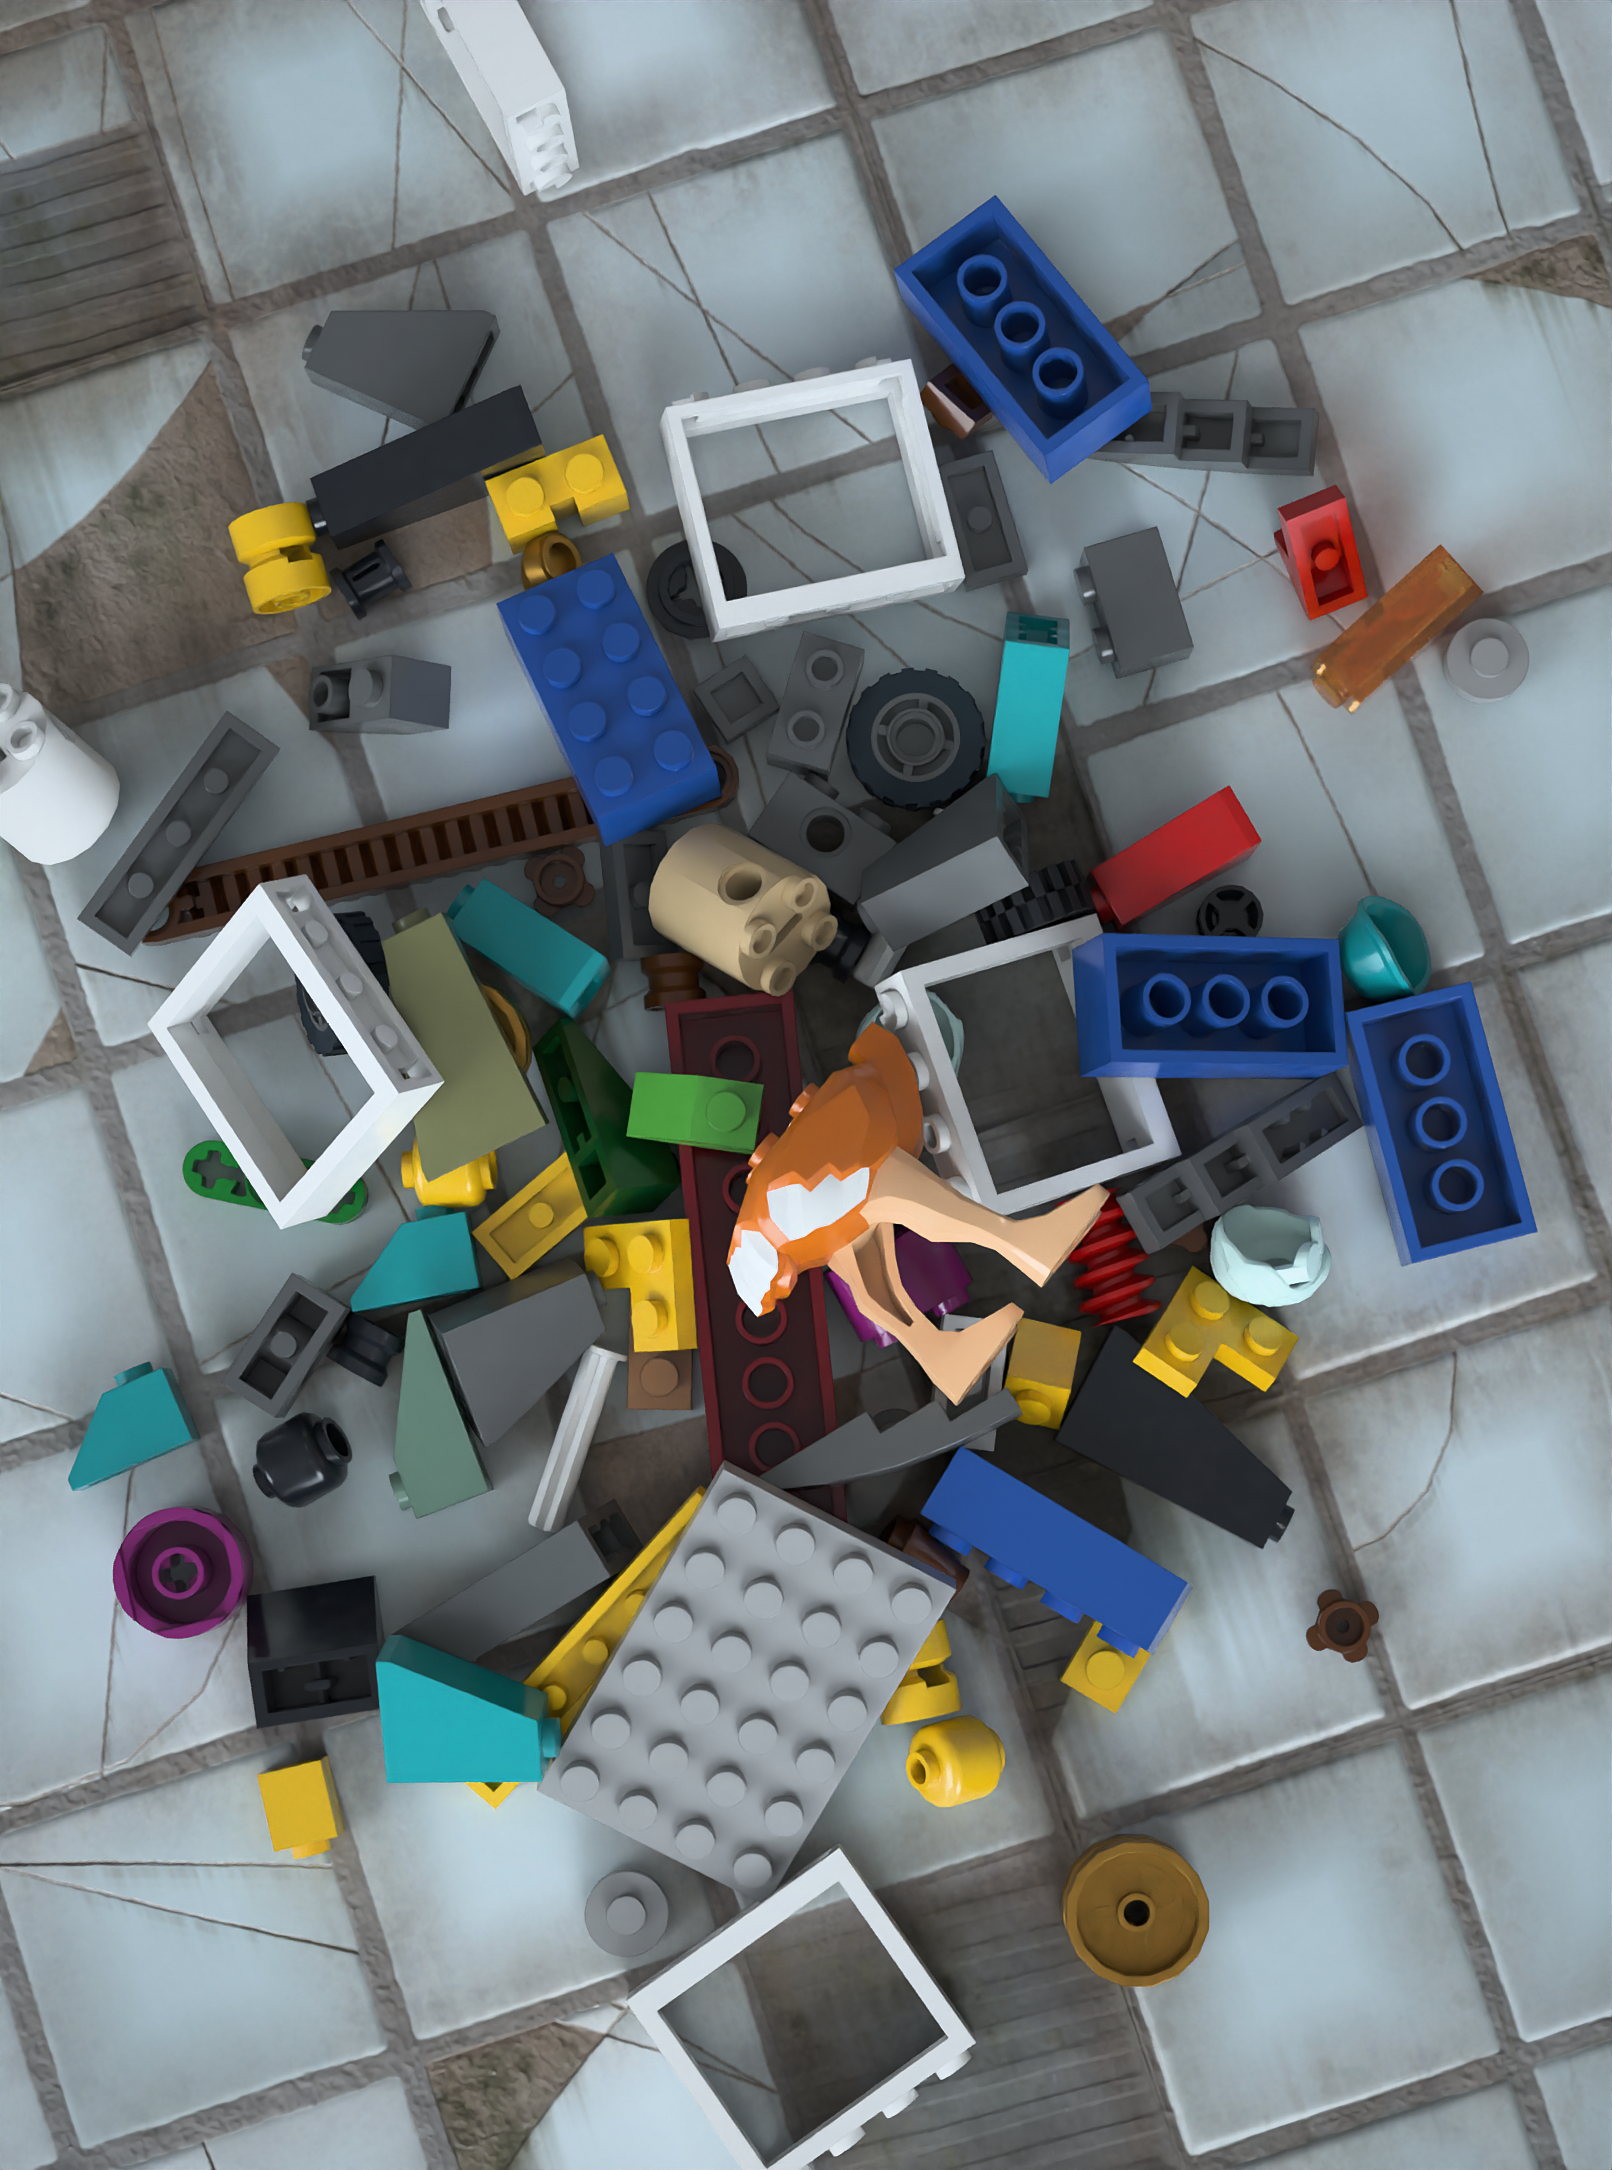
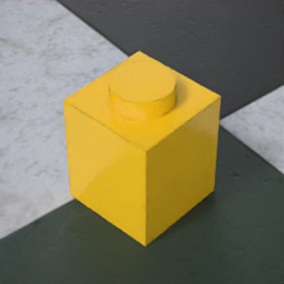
M1021 1317L1016 1325L1018 1330L1013 1336L1008 1353L1001 1390L1007 1387L1023 1412V1415L1015 1420L1029 1425H1040L1059 1430L1072 1388L1082 1332Z
M328 1755L267 1769L259 1773L257 1778L274 1852L291 1848L293 1858L299 1859L332 1850L330 1839L341 1835L345 1828Z

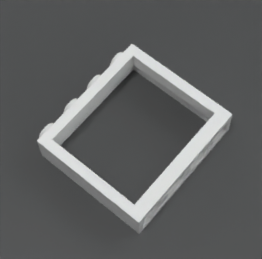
M418 0L524 196L537 189L540 192L554 184L558 189L572 178L573 174L571 171L579 168L565 88L517 0Z
M876 356L857 362L854 365L855 370L831 374L829 367L812 368L796 374L794 382L771 386L768 379L752 380L734 387L733 394L709 398L708 392L705 391L692 392L690 398L671 401L672 406L665 408L659 422V428L712 643L952 593L965 579L911 358L892 362L891 358L876 360ZM887 398L927 560L726 601L687 438Z
M306 874L258 884L148 1022V1026L280 1229L327 1216L445 1082ZM295 905L299 910L298 912L292 911ZM270 936L375 1093L309 1170H307L206 1016ZM190 1022L193 1023V1025L199 1032V1035L196 1033ZM407 1072L410 1078L404 1079L401 1074Z
M1096 913L899 971L874 986L883 1011V1015L879 1016V1019L890 1033L898 1037L917 1076L924 1116V1146L933 1154L941 1179L964 1196L1004 1216L1088 1189L1096 1183L1103 1184L1152 1168L1182 1155L1155 1078L1097 1077L1124 1154L997 1195L925 987L1052 950L1076 1017L1072 949L1103 933Z
M840 1842L779 1884L773 1894L761 1903L758 1901L754 1902L631 1990L626 1999L631 2010L743 2170H811L808 2164L828 2149L834 2157L838 2156L856 2144L866 2134L861 2125L882 2111L887 2118H890L910 2105L919 2096L914 2087L926 2078L936 2073L939 2079L942 2080L965 2065L972 2057L967 2049L976 2043L974 2033ZM839 1881L946 2035L773 2160L766 2163L660 2009Z

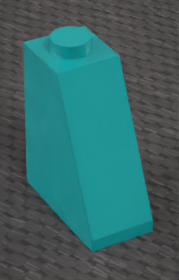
M1007 611L986 778L997 773L1014 802L1029 803L1034 801L1035 796L1049 797L1070 651V620Z
M484 877L476 889L467 884L456 896L447 911L448 917L453 920L451 923L461 944L566 1017H571L575 1023H577L612 973L605 956Z
M388 1635L376 1660L387 1783L543 1781L551 1757H559L561 1751L560 1719L558 1717L550 1718L548 1693L403 1635Z

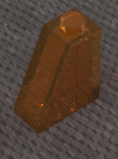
M1440 544L1316 657L1310 667L1311 671L1316 675L1312 680L1313 686L1330 706L1337 709L1343 705L1352 715L1457 624L1484 592Z

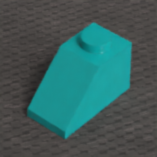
M436 1205L415 1209L417 1221L402 1223L350 1298L352 1312L361 1314L484 1290L475 1237L471 1233L473 1227L470 1214L465 1211L454 1213V1208Z
M146 1362L114 1376L118 1387L101 1395L69 1474L68 1482L72 1491L86 1490L201 1439L172 1369L160 1368L154 1371L151 1363Z

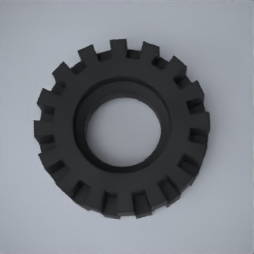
M1073 859L1071 861H1063L1057 865L1055 863L1046 866L1039 871L1030 872L1029 886L974 912L986 944L990 945L1078 919L1086 913L1093 911L1096 907L1076 859Z

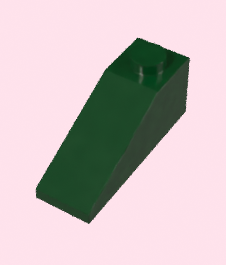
M571 1017L559 1018L532 1049L587 1217L654 1212L682 1184L677 1157L671 1151L667 1142L626 1136L633 1090Z

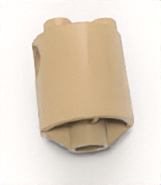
M706 823L692 828L678 839L660 862L650 887L648 910L653 927L664 938L750 988L763 990L772 996L779 997L790 990L796 976L807 967L816 952L826 949L832 943L838 927L837 919L829 914L831 904L827 887L815 874L722 824Z

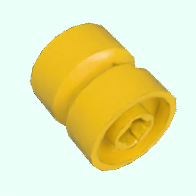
M290 502L264 507L240 516L228 526L239 563L250 566V570L245 574L243 580L255 614H276L301 608L321 600L332 591L321 554L310 551V547L316 542L317 538L305 503Z
M944 1618L938 1619L880 1715L881 1725L912 1722L963 1709L956 1673L944 1667V1662L952 1654Z

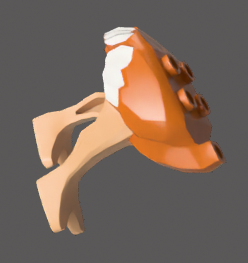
M871 1022L850 1048L848 1060L854 1066L833 1072L821 1088L813 1082L810 1083L792 1105L789 1115L793 1117V1120L783 1135L779 1138L771 1132L751 1156L748 1165L753 1169L745 1182L748 1184L734 1228L726 1264L729 1266L737 1293L757 1317L774 1310L777 1299H784L790 1295L798 1281L797 1275L809 1268L827 1264L850 1286L859 1312L896 1336L919 1362L932 1382L958 1406L1018 1330L1016 1324L1023 1316L1024 1311L1011 1302L960 1332L938 1330L917 1309L902 1286L895 1256L893 1223L903 1224L931 1242H973L994 1249L1040 1287H1043L1102 1214L1100 1208L1108 1199L1110 1193L1099 1183H1096L1083 1193L1044 1215L1017 1221L964 1196L918 1160L924 1146V1116L917 1076L898 1037Z

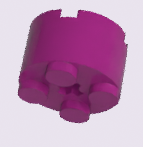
M903 1224L894 1228L895 1256L901 1283L922 1314L930 1310L931 1313H935L936 1317H940L971 1299L965 1287L972 1282L973 1278L953 1242H931ZM830 1267L823 1272L826 1281L861 1342L873 1339L875 1344H878L879 1348L882 1349L899 1341L896 1336L859 1312L850 1286Z
M197 1506L162 1509L142 1518L125 1537L113 1563L114 1590L124 1612L145 1629L165 1638H190L221 1627L231 1620L246 1604L253 1582V1559L244 1535L226 1515ZM179 1554H183V1559L186 1563H195L197 1567V1575L189 1579L190 1589L188 1590L184 1580L173 1581L170 1568L180 1565Z

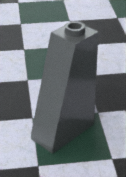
M613 1499L564 1527L391 1635H403L465 1661L472 1662L624 1569L642 1550L643 1545L616 1500Z

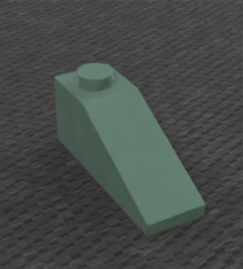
M422 1309L408 1314L393 1456L398 1471L389 1474V1480L401 1510L412 1507L416 1519L494 1490L428 1314Z

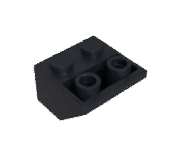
M375 1575L247 1596V1664L257 1729L380 1709L376 1660L385 1643Z

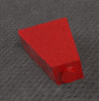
M1230 785L1090 870L1086 880L1091 886L1089 892L1096 907L1092 912L1097 914L1101 925L1111 921L1117 933H1120L1251 857L1262 840Z

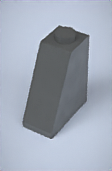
M484 310L331 311L324 327L315 325L311 330L302 351V359L307 361L304 368L313 384L418 430L465 409L500 334L496 315Z
M997 773L985 778L862 871L861 898L857 900L859 914L867 929L872 934L880 932L893 952L1029 886L1027 820Z
M570 1255L428 1315L469 1425L484 1447L498 1442L606 1331L599 1312V1308L607 1305L601 1283L593 1270L584 1272Z

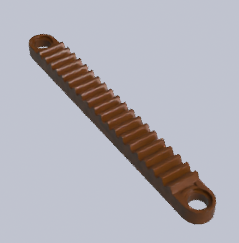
M706 745L714 763L722 767L726 774V783L721 790L722 796L649 827L644 831L653 829L658 825L675 824L683 819L716 812L727 807L736 797L739 789V770L733 757L722 748ZM568 777L196 867L169 904V916L166 923L161 928L150 931L141 944L146 946H162L191 938H203L213 933L221 932L260 883L306 874L326 905L331 907L340 902H352L365 896H377L390 890L406 889L414 884H427L439 878H451L464 872H476L489 866H501L514 860H526L534 855L551 854L568 846L579 847L584 843L599 842L598 836L600 835L573 777ZM296 905L292 909L293 912L299 911Z

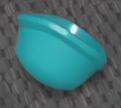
M1367 896L1360 899L1357 904L1356 913L1341 927L1337 938L1339 939L1341 970L1348 984L1356 993L1369 1001L1400 999L1421 994L1431 976V958L1425 935L1418 921L1408 910L1392 900L1380 896Z

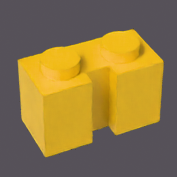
M603 434L485 481L489 496L513 555L523 552L526 544L547 532H559L556 522L578 513L583 527H586L630 509L626 489Z

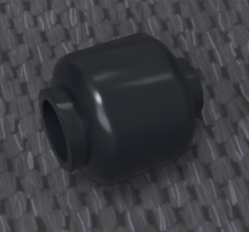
M299 1413L269 1430L257 1441V1464L253 1466V1476L259 1489L268 1498L273 1499L277 1497L290 1507H305L343 1484L348 1475V1463L352 1460L351 1446L341 1427L331 1418L324 1417L322 1419L313 1413Z

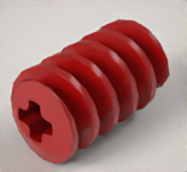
M1123 1187L1107 1190L1110 1195L1100 1208L1102 1214L1081 1240L1082 1245L1072 1251L1067 1257L1068 1264L1087 1266L1088 1268L1086 1272L1074 1279L1072 1283L1074 1289L1094 1292V1296L1079 1305L1080 1314L1100 1317V1321L1091 1327L1153 1313L1162 1307L1160 1300L1141 1298L1140 1292L1151 1286L1156 1280L1152 1274L1134 1272V1267L1150 1256L1146 1254L1144 1249L1128 1247V1242L1137 1236L1130 1223H1122L1121 1218L1125 1214L1116 1200L1115 1192ZM1070 1199L1064 1200V1201H1061V1202L1057 1203V1204L1054 1206V1208H1056V1207L1062 1205L1063 1203L1069 1201Z

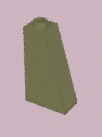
M424 907L393 922L391 925L396 935L383 940L382 944L393 1005L445 1081L413 1117L422 1172L429 1183L550 1122L447 913L440 912L431 917L427 907ZM406 1072V1073H405L406 1079H409L410 1076H409L408 1073Z

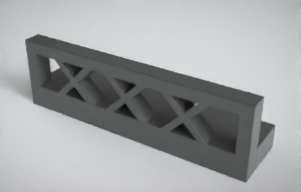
M226 711L77 919L132 957L279 753L280 748L232 713Z

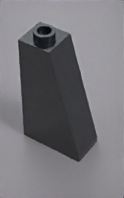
M521 385L507 389L310 478L316 497L307 500L306 505L318 536L330 533L337 549H344L487 497L489 493L485 484L486 480L546 457L541 438Z
M1115 1325L1111 1326L1052 1441L1256 1548L1263 1549L1268 1539L1278 1543L1287 1529L1295 1510L1286 1504L1292 1491L1191 1393L1186 1398L1134 1363L1133 1360L1142 1346L1125 1330Z

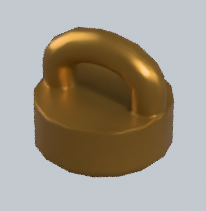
M547 532L526 544L521 561V581L525 591L583 566L581 556L569 538L559 532Z

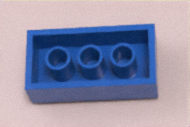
M996 195L894 269L902 301L1050 484L1153 410L1148 379Z
M613 553L496 603L506 637L605 847L722 796L716 765Z
M1102 933L1072 949L1080 1077L1314 1080L1348 1066L1339 939Z
M1471 981L1345 1013L1348 1066L1401 1267L1538 1232Z
M963 1446L959 1447L920 1514L934 1521L928 1534L965 1556H968L973 1546L990 1556L984 1565L985 1569L1023 1590L1028 1580L1044 1588L1046 1592L1040 1600L1041 1603L1076 1624L1079 1623L1084 1613L1103 1624L1096 1636L1132 1658L1135 1657L1140 1648L1154 1654L1193 1589L1188 1582Z

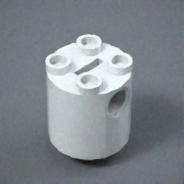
M0 683V836L32 862L52 865L71 860L90 848L110 824L118 806L120 783L115 768L28 692L16 691L9 684Z

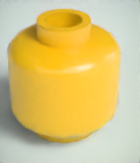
M415 1137L413 1149L403 1151L401 1155V1174L404 1188L415 1189L416 1195L424 1207L432 1205L447 1208L478 1206L484 1201L487 1190L496 1189L498 1166L496 1150L428 1183L422 1172L417 1138Z
M972 1715L957 1716L924 1725L913 1735L906 1760V1773L912 1786L919 1791L925 1800L937 1807H950L987 1796L996 1788L1005 1765L1003 1744L993 1729Z

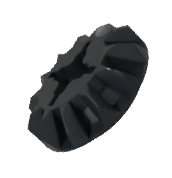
M687 540L668 547L657 557L648 574L646 593L650 610L664 629L692 641L708 638L710 634L705 614L701 607H697L693 599L684 601L678 599L672 602L673 599L678 598L679 594L687 589L686 578L688 577L685 568L690 566L693 575H695ZM712 541L721 580H723L722 584L726 601L747 597V580L740 562L727 548Z

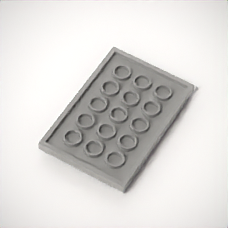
M724 1460L561 1739L559 1757H551L543 1781L537 1784V1791L760 1903L763 1902L777 1888L954 1595L956 1579Z

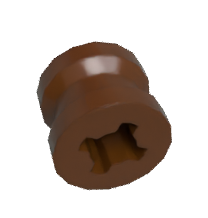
M690 952L667 953L640 959L641 973L648 978L649 991L643 997L645 1011H665L664 1003L707 998L706 991L699 986L698 975L704 967V960Z

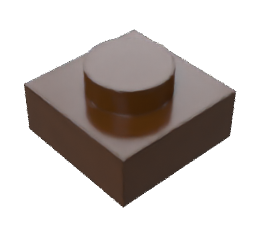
M953 363L929 380L920 392L922 404L931 411L937 423L953 431L962 440L989 421L994 415Z

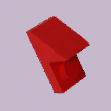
M1337 485L1277 508L1282 529L1274 533V540L1304 612L1310 621L1368 597L1346 498Z

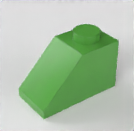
M636 1072L626 1136L753 1155L757 1147L764 1085L699 1075Z

